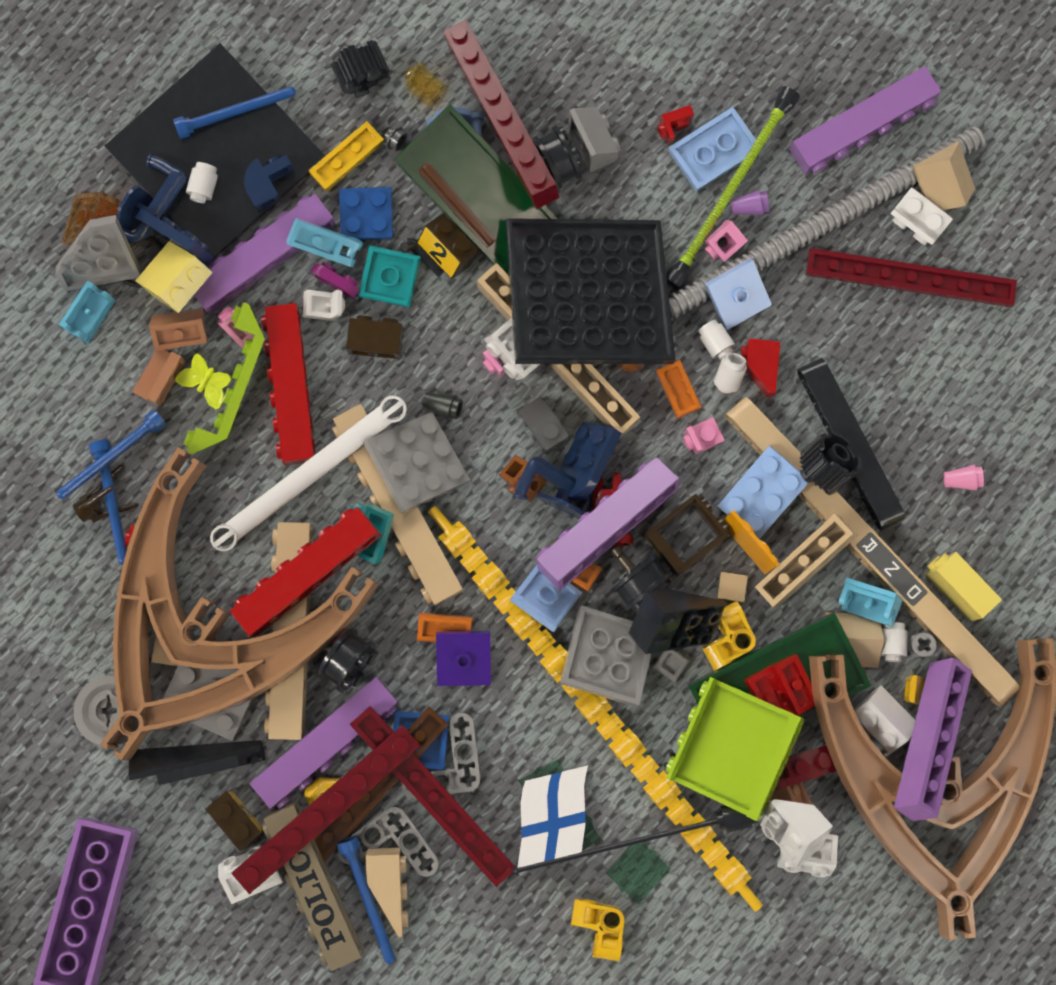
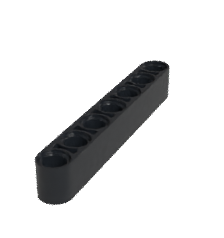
M819 358L798 368V377L800 381L803 380L801 383L812 404L815 403L813 406L824 427H828L826 428L828 434L832 435L838 432L844 438L847 437L850 442L848 448L852 449L855 457L859 456L862 459V470L857 473L852 481L860 496H864L862 500L873 521L876 520L874 522L876 527L882 531L906 518L904 510L826 361L823 358Z

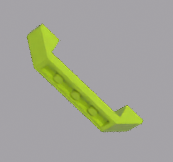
M245 302L242 303L241 307H235L231 321L235 322L233 328L253 336L251 340L246 339L241 353L245 354L242 365L237 363L232 378L236 379L233 389L228 388L222 403L226 404L223 414L218 413L213 428L217 429L216 434L195 426L194 431H188L183 444L188 446L187 453L194 454L228 438L265 340L250 305Z

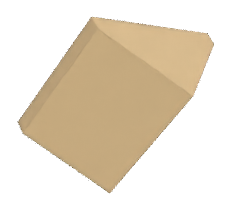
M959 142L953 143L912 166L922 195L939 208L948 210L967 205L975 190V186Z
M825 612V616L833 612ZM834 612L861 666L878 668L884 643L881 623L851 613Z

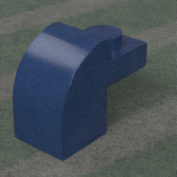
M278 155L269 159L264 167L258 158L248 166L244 176V185L257 212L281 201L272 181L293 171L292 164L287 155L283 157Z

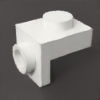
M315 290L304 291V318L333 321L344 312L345 299L342 298V290H335L332 293Z

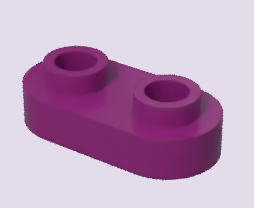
M322 262L321 265L315 263L310 271L311 275L335 290H342V294L348 298L355 299L360 291L356 280L348 275L341 277L335 273L336 269L326 262Z

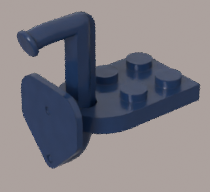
M149 154L147 157V167L149 169L156 168L168 175L154 199L141 187L134 186L127 192L118 206L117 219L128 242L131 244L141 242L155 232L209 266L214 257L206 251L208 249L206 244L189 231H183L178 228V225L171 220L164 218L161 221L185 184V173L166 160L155 156V154Z
M582 422L569 451L564 457L561 468H557L543 458L532 457L528 461L517 484L515 494H512V497L528 500L527 492L536 474L555 485L558 490L556 497L537 493L536 497L546 504L580 519L583 514L591 510L592 497L590 493L597 486L622 433L615 428ZM581 500L578 508L571 504L572 501Z

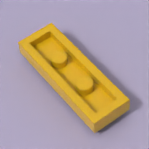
M366 121L309 170V174L327 193L385 143L384 139Z

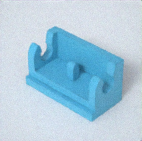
M87 280L59 325L65 331L88 344L116 300L106 291L100 290Z
M846 577L839 604L842 605V611L893 627L903 599L897 593Z

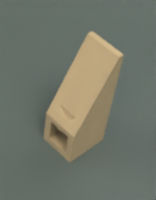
M401 848L368 849L366 853L367 884L397 936L402 937L404 928L409 926L408 910L403 911V900H407L408 897L407 883H402V873H406V856H401Z

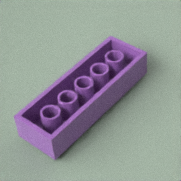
M89 817L78 818L33 985H98L138 829Z

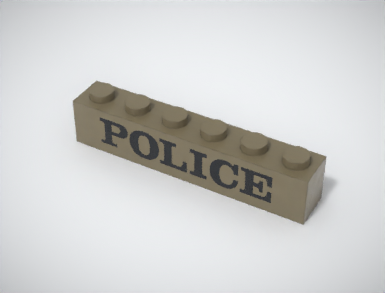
M298 801L267 814L263 818L265 823L262 826L268 839L272 838L302 812ZM313 839L284 864L287 871L285 879L291 890L295 889L298 896L296 904L300 913L307 916L310 923L307 925L311 938L318 941L321 948L318 952L324 966L328 965L330 971H334L362 958L364 950L316 841Z

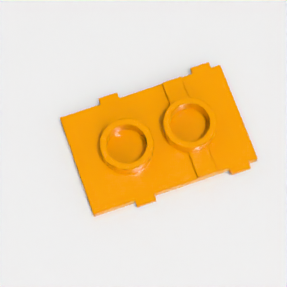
M734 510L723 519L729 528L727 530L765 575L780 564L768 545L755 535L751 525L744 519H741Z

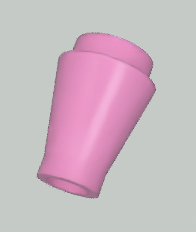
M975 464L943 473L945 488L952 487L977 491V488L984 487L982 466L975 467Z

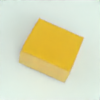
M917 675L906 677L903 700L905 703L920 704L926 678Z

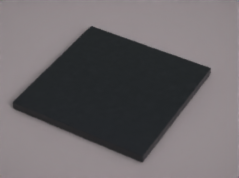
M221 43L105 145V148L153 199L168 175L156 168L149 169L147 167V157L149 154H155V156L166 160L185 173L186 182L166 213L183 231H189L208 246L206 251L214 257L212 261L275 205L273 204L257 212L247 194L244 176L248 166L255 159L258 158L264 167L269 159L278 155L281 157L287 155L292 164L293 171L272 181L281 199L309 174V170L325 157L322 151L277 103L194 129V132L190 133V137L180 140L173 119L182 116L183 118L189 117V119H193L267 94ZM197 162L206 163L217 168L216 174L218 178L212 200H206L204 204L190 200V195L186 193L192 168L196 166Z
M506 218L505 227L515 364H674L676 359L660 220Z

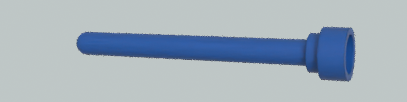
M287 87L193 119H189V117L183 118L182 116L173 119L181 140L190 137V133H193L194 129L295 96L296 90L293 87Z
M154 409L145 415L146 419L142 421L143 424L62 486L57 491V497L60 499L66 498L149 432L161 431L167 426L164 420Z
M98 440L89 443L90 454L94 456V460H97L111 449L110 440ZM108 464L100 471L103 490L113 486V490L105 496L118 562L120 565H123L127 547L125 546L124 532L110 465Z
M358 836L345 838L337 843L340 855H344V858L348 859L383 958L386 963L391 964L394 962L395 956L373 894L367 884V878L358 855L360 854L359 848L361 847Z

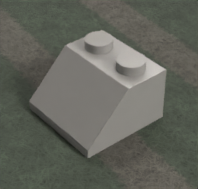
M597 107L573 108L569 110L568 129L589 173L617 161L618 151L621 150L617 138L615 136L611 137L608 131L610 126L605 114L600 115Z

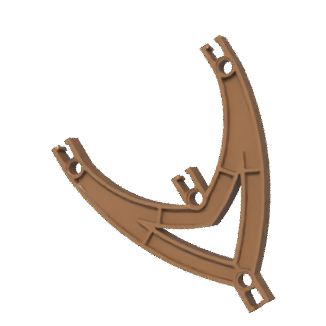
M179 447L158 475L143 504L127 548L118 587L113 631V663L119 717L100 745L105 749L117 750L119 745L116 742L123 734L128 736V741L122 751L119 752L117 750L114 753V756L120 760H131L151 731L191 723L229 710L287 679L321 653L348 627L379 585L371 578H367L365 581L367 584L358 595L351 593L350 590L357 577L363 575L361 571L351 567L333 595L319 608L301 620L281 630L260 637L239 641L212 642L231 613L224 608H217L215 610L216 615L208 624L203 622L206 612L210 606H214L215 602L209 598L201 597L186 619L176 585L174 550L180 513L187 494L207 467L198 459L193 458L191 466L181 475L179 473L186 459H190L192 455ZM177 478V487L174 490H170V481ZM348 596L352 600V605L349 610L343 611L340 606L341 601ZM151 621L162 648L173 664L211 670L238 671L196 690L153 701L148 657L149 622ZM199 626L202 635L195 641L192 632ZM134 717L139 721L136 731H133L130 726V722Z
M1053 638L1017 640L1020 689L1017 691L1012 712L992 751L963 782L961 778L960 756L952 755L946 781L948 794L942 798L938 818L925 819V821L949 829H955L973 819L989 807L975 836L950 871L924 847L896 809H894L893 805H895L902 773L877 749L856 716L846 687L844 655L809 656L812 694L819 724L843 786L862 819L883 848L909 877L936 900L939 935L948 940H957V935L954 934L955 916L959 917L961 929H958V933L963 935L964 938H976L973 902L1008 854L1021 830L1037 792L1049 750L1056 705V659ZM1038 643V660L1036 661L1033 644ZM831 660L830 678L824 675L822 661ZM1038 666L1041 669L1039 679L1035 676V670ZM828 683H831L834 688V692L830 697H827L825 694V687ZM957 895L958 904L952 908L951 900Z

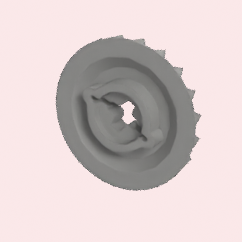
M113 675L101 676L87 683L79 692L74 704V720L78 730L87 740L100 745L119 717ZM109 702L112 703L113 708H117V713L112 714L110 723L108 715L103 714V708H107ZM136 717L130 722L133 731H136L139 726V721ZM123 734L116 744L120 745L128 741V736Z

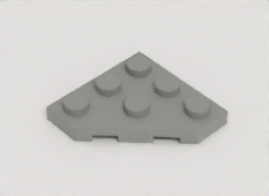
M116 215L89 220L56 266V276L64 291L81 289L87 280L97 286L138 278L141 274V268Z

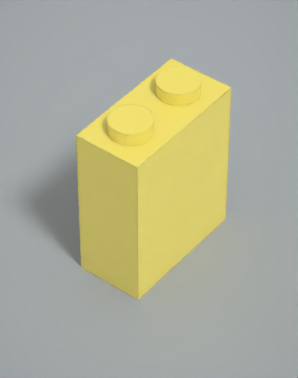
M169 241L135 281L153 297L179 313L213 272L194 255Z
M957 552L949 555L946 553L941 556L938 555L927 565L930 570L925 576L969 622L984 618L1002 601Z

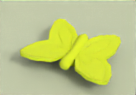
M197 353L192 359L191 368H186L179 372L175 381L182 387H194L199 384L197 391L201 393L205 388L204 396L208 404L214 409H219L224 398L222 388L229 384L231 376L223 372L214 373V368L212 367L208 369L206 361Z

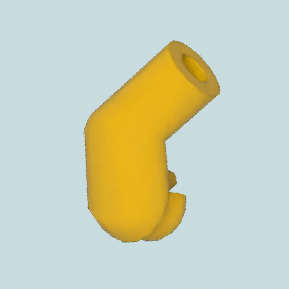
M318 777L305 789L306 802L311 804L340 778Z

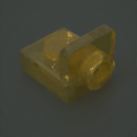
M422 61L417 66L413 65L405 74L406 89L428 107L446 89L442 82L426 70V65Z

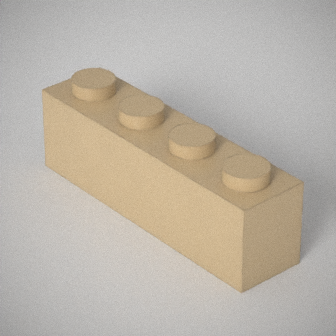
M834 514L758 583L755 588L772 607H780L854 540L858 534L840 515Z

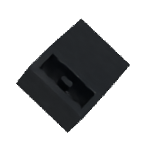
M672 589L647 591L628 633L645 654L705 645L711 640L727 603L723 600Z

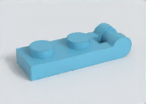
M295 218L286 243L290 246L350 267L354 266L356 252L361 250L363 242L359 239L345 236L299 218ZM342 246H347L345 253H340Z

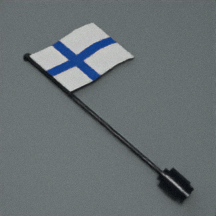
M583 766L525 781L521 797L522 840L518 867L517 865L513 867V873L519 876L520 872L718 824L720 829L725 828L726 833L750 828L752 824L758 823V821L726 805L720 806V812L716 813V819L582 851L586 825L584 786L588 766Z

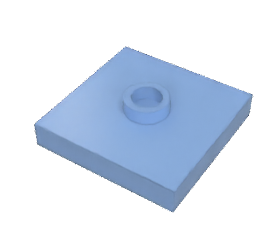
M750 258L705 283L721 323L726 330L772 305L755 263Z
M536 565L511 597L510 601L554 632L583 592L570 583L559 591L538 570Z

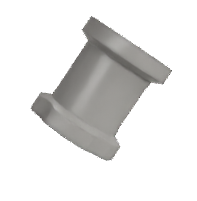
M929 633L914 634L908 639L907 650L913 657L930 656L936 650V640ZM924 640L926 642L923 646L925 650H918L917 647L920 645L918 641Z

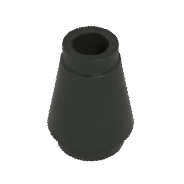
M426 392L423 397L422 407L448 420L452 418L457 420L463 408V399H459L457 395Z

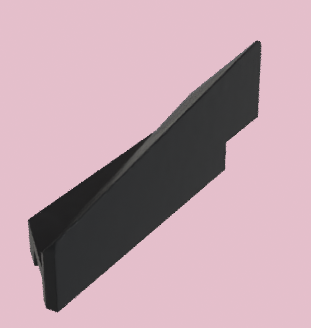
M261 740L137 749L131 760H129L128 776L129 781L157 775L158 785H163L265 761L266 759Z

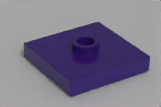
M436 631L437 686L491 685L490 631Z

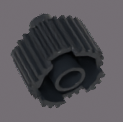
M373 40L367 41V45L364 47L355 48L354 45H349L347 48H343L337 54L339 57L337 61H333L330 64L345 94L354 93L356 98H360L370 92L368 88L375 85L381 86L390 81L388 65L378 43Z
M838 432L832 435L824 433L818 436L800 454L801 468H803L800 471V475L807 483L814 482L815 486L818 485L826 494L833 495L862 470V459L859 456L855 457L852 449L848 448L850 442L847 437L844 438Z

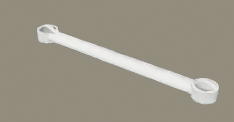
M397 395L385 397L380 406L228 522L216 526L210 535L213 547L219 551L232 549L240 538L363 446L367 439L376 436L391 423L400 421L407 411L404 399ZM388 400H399L385 412L383 411V407ZM403 405V411L400 416L396 418L388 417ZM220 528L229 529L218 540L215 539L216 532ZM234 535V541L232 544L228 546L220 545L229 537Z

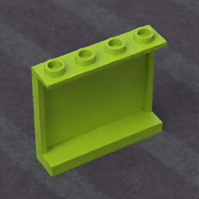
M710 677L709 681H705L700 688L699 696L701 699L698 706H694L688 716L690 724L687 731H683L677 741L678 752L675 757L672 756L666 766V772H668L666 779L684 785L745 814L755 821H761L805 719Z

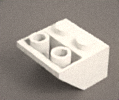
M881 685L854 708L863 729L885 758L911 738L915 719Z
M777 799L770 803L760 824L764 834L770 840L775 841L780 847L783 856L787 860L792 861L796 867L821 849L833 827L814 805Z

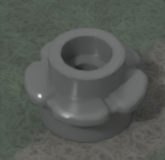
M400 126L390 128L384 137L386 147L389 150L392 148L395 151H399L407 139V133L402 131Z

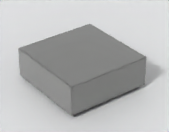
M676 650L663 651L652 668L675 683L690 660Z

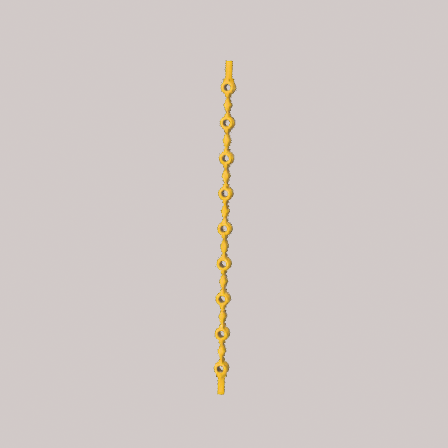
M436 505L432 507L428 513L444 531L438 537L444 547L455 559L460 555L463 557L459 562L469 574L473 571L476 573L471 578L476 586L489 600L493 596L496 597L497 600L493 603L503 615L507 612L510 616L505 620L522 641L527 638L531 640L527 645L537 657L540 654L544 656L539 662L558 683L561 680L567 651L561 644L554 648L552 644L556 640L547 629L542 632L539 629L543 624L510 601L516 591L512 587L509 590L505 588L510 582L493 561L488 565L485 564L488 557L479 546L475 549L472 548L476 541L460 521L452 525ZM566 685L561 686L571 699L575 695L577 696L578 700L574 702V705L591 725L596 721L599 723L596 730L605 741L609 738L613 740L608 746L625 767L632 764L634 767L630 771L640 783L644 780L647 782L643 789L660 810L667 806L669 810L665 814L675 826L680 823L684 827L706 821L699 813L695 816L691 815L694 809L684 797L680 800L677 798L682 792L675 782L666 779L667 774L664 770L659 774L656 772L659 766L650 755L644 758L642 754L647 749L639 738L629 728L624 732L621 730L624 723L615 712L612 715L608 714L612 707L605 697ZM711 826L680 833L695 853L702 849L704 853L700 857L710 869L716 866L717 870L712 874L731 896L738 891L754 912L763 906L746 885L752 877L744 866L734 856L729 859L726 858L729 851L720 840H717L715 843L712 841L717 835Z

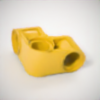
M737 601L725 607L719 621L720 625H718V628L724 637L702 647L713 671L747 654L755 646V635ZM738 635H744L748 638V648L741 649L736 645L735 639Z
M575 898L571 927L579 926L597 931L592 957L620 962L624 928V914L622 910L614 905ZM609 912H615L619 915L620 920L617 925L609 926L604 921L605 915Z

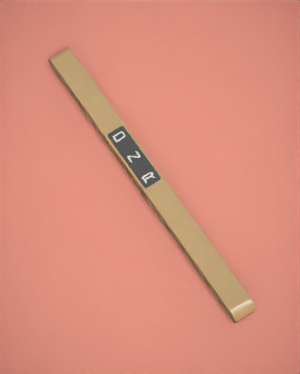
M744 397L725 414L730 424L734 423L733 427L748 443H753L751 446L760 456L771 445L800 471L803 469L800 463L801 453L751 400ZM814 482L808 483L798 496L803 501H807V506L821 520H825L823 523L834 514L840 515L858 534L846 547L857 559H862L860 562L876 579L880 578L879 582L888 591L897 593L903 599L901 604L903 608L913 618L916 616V621L927 633L935 637L936 643L950 658L953 656L972 670L971 676L973 678L971 680L987 697L991 696L990 700L998 707H1001L1020 689L1018 683L838 492L828 495L818 485L815 486Z

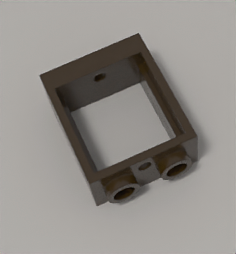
M697 494L690 497L644 535L676 577L729 536L727 524L720 517L715 518L710 512L712 509L710 503L703 496L699 498ZM693 506L717 537L683 563L659 532Z

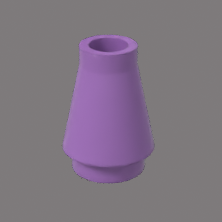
M759 189L731 200L733 215H763L764 212H770L767 191L760 192Z

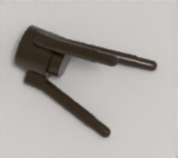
M122 464L111 471L112 478L124 468ZM101 480L88 493L81 496L78 502L73 504L74 511L81 521L86 522L91 519L95 523L101 518L109 516L108 510L98 512L102 509L99 500L111 492L113 486H109L95 495L103 487ZM134 502L118 507L119 513L138 507V503Z

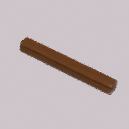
M425 163L419 169V174L486 248L490 247L496 238L430 163Z

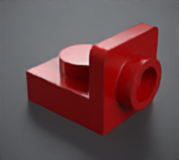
M691 105L661 115L660 124L657 125L660 138L662 140L666 139L668 146L672 145L675 140L673 128L679 131L687 128L690 122H692L694 112Z

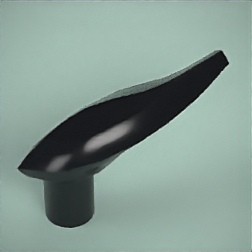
M407 238L406 242L400 244L402 252L412 251L415 255L421 256V262L428 266L437 277L441 275L435 261L419 246L418 240Z

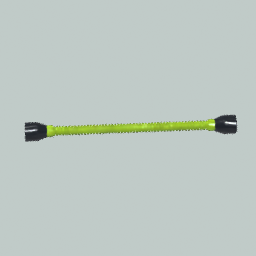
M787 86L782 87L776 97L774 109L770 114L769 120L732 177L733 179L727 185L726 190L720 196L719 201L715 204L712 212H710L706 219L707 221L699 230L700 232L692 241L693 243L687 249L686 254L682 255L680 260L669 268L666 273L667 283L674 288L682 289L688 279L693 258H695L698 250L702 247L701 244L705 242V239L711 232L710 230L718 221L717 219L723 213L724 208L728 205L731 197H733V194L744 179L743 177L749 171L750 166L756 160L757 155L761 152L778 122L797 104L800 95L794 89Z

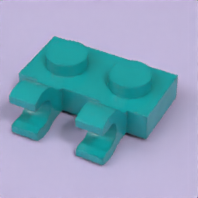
M356 503V507L363 510L382 534V536L357 556L375 565L379 564L383 558L394 514L374 504L365 506Z

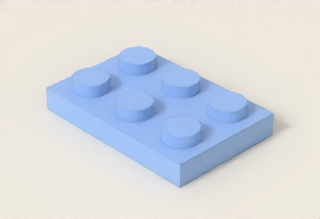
M731 107L670 146L668 152L695 191L698 192L739 166L756 139L734 107Z
M770 445L719 503L718 507L727 515L734 510L741 519H744L751 525L755 535L760 539L808 483L800 475V470Z

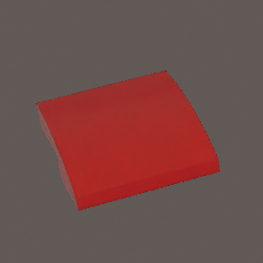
M797 654L784 658L744 679L752 696L799 716L815 706L812 684Z

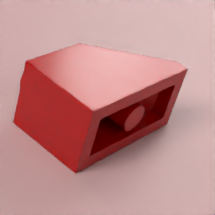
M749 338L746 346H741L740 355L746 359V373L767 398H772L776 393L780 342Z

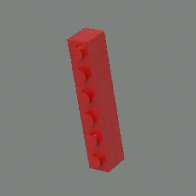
M296 303L265 307V315L261 316L263 331H267L268 341H264L266 357L270 356L271 366L267 367L269 382H273L274 392H270V402L272 408H276L277 418H273L275 434L279 433L280 443L276 444L277 459H282V463L285 466L304 464L316 454L300 312Z
M358 507L354 510L353 508L346 510L339 517L341 520L333 527L332 525L325 527L318 534L319 538L312 544L308 542L297 551L298 555L294 559L282 562L276 568L278 572L270 578L265 577L255 585L256 590L249 595H242L234 602L235 607L230 612L248 636L258 637L382 536L363 510Z

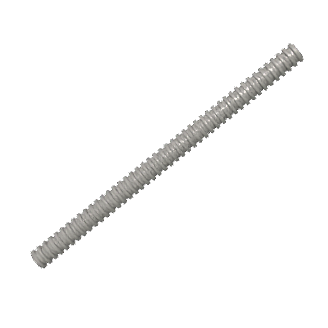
M976 126L965 130L962 134L956 135V138L949 139V142L942 143V146L935 147V150L931 149L928 153L922 154L921 157L915 158L914 161L908 162V165L904 164L901 166V169L897 168L894 170V173H888L887 177H881L880 181L876 180L873 184L867 185L866 188H861L859 192H854L852 196H847L845 200H840L838 204H833L832 208L827 207L825 212H818V216H811V220H804V224L800 222L797 224V228L793 226L790 228V232L788 230L784 231L783 235H777L776 239H770L769 243H763L762 247L757 246L755 251H748V255H741V259H734V263H727V267L723 265L720 267V271L716 269L713 271V274H707L706 278H700L699 282H693L692 286L687 285L685 290L680 289L678 294H671V298H669L670 310L672 312L671 317L676 319L679 317V313L683 315L686 313L685 310L690 311L693 309V306L697 307L700 305V302L704 303L707 301V298L711 299L705 283L747 259H752L757 270L760 272L763 270V267H769L770 263H776L777 259H783L784 255L789 256L791 251H798V247H805V243H812V239H819V235L822 237L826 235V232L830 233L833 231V228H839L840 224H846L847 220H853L854 216L858 217L861 213L867 212L868 209H873L875 205H880L882 201H887L889 197H894L895 193H901L902 189L907 190L909 186L916 185L918 181L912 166L953 143L959 142L963 155L966 156L971 154V151L975 152L978 148L984 147L985 137L982 131Z

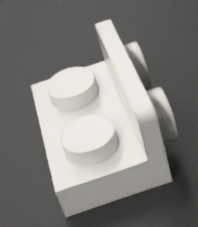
M913 187L910 188L891 212L894 216L892 221L904 230L906 227L915 232L913 237L923 245L927 243L933 245L953 220L950 215Z
M512 318L484 339L489 353L501 360L504 364L503 369L505 373L512 379H523L540 365L515 364Z
M828 834L821 849L797 867L780 852L777 867L784 868L785 871L791 873L808 872L820 878L831 876L837 866L838 836Z
M260 845L252 847L246 853L237 857H228L218 865V878L231 904L283 883L282 876L279 870H277L251 894H248L231 874L233 870L261 847Z

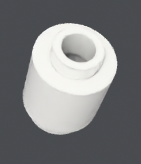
M197 162L196 166L192 168L186 193L190 195V200L203 204L206 200H212L218 178L216 167Z
M716 319L708 322L698 330L701 335L700 340L713 359L719 357L722 360V358L726 357V354L734 352L732 350L735 346L734 341L722 323L718 324Z
M728 353L726 357L722 358L714 379V384L721 392L732 393L739 390L747 369L746 359L737 353Z
M894 622L893 627L883 624L884 643L881 656L885 657L887 662H902V658L907 657L908 631L905 630V624Z

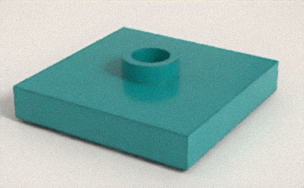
M369 245L358 297L410 308L421 256Z

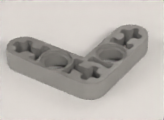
M458 713L451 718L449 726L454 768L430 771L435 777L437 775L447 776L449 786L446 790L450 794L473 791L480 783L474 722L470 715ZM459 717H463L464 721H469L470 725L465 728V735L471 734L472 741L461 740L457 743L455 742V736L461 737L460 730L454 728V723L458 722ZM462 744H468L472 747L473 755L468 760L460 759L457 754V749ZM474 761L475 768L469 767L471 776H476V781L472 782L471 787H467L466 783H461L460 780L461 777L465 776V769L459 770L458 763L469 764ZM402 783L403 793L409 798H415Z
M396 806L387 809L352 835H359L361 842L368 849H376L392 837L415 871L421 876H431L439 867L437 855L407 813L400 807ZM390 812L394 814L400 813L402 815L399 820L401 825L404 827L408 823L411 827L403 831L399 837L395 834V832L400 830L395 823L392 825L388 823ZM370 827L377 828L380 832V839L376 843H370L365 838L366 830ZM412 833L418 837L419 843L416 848L408 849L404 846L403 838L406 834ZM422 846L427 849V851L422 852L423 856L426 859L432 858L434 861L431 864L433 868L431 871L427 868L423 870L420 868L422 860L419 856L415 860L411 857V854L418 852ZM363 847L359 848L360 854L358 855L360 860L363 857H365L367 851H363ZM338 849L339 859L345 864H350L348 859L344 858V855H340Z

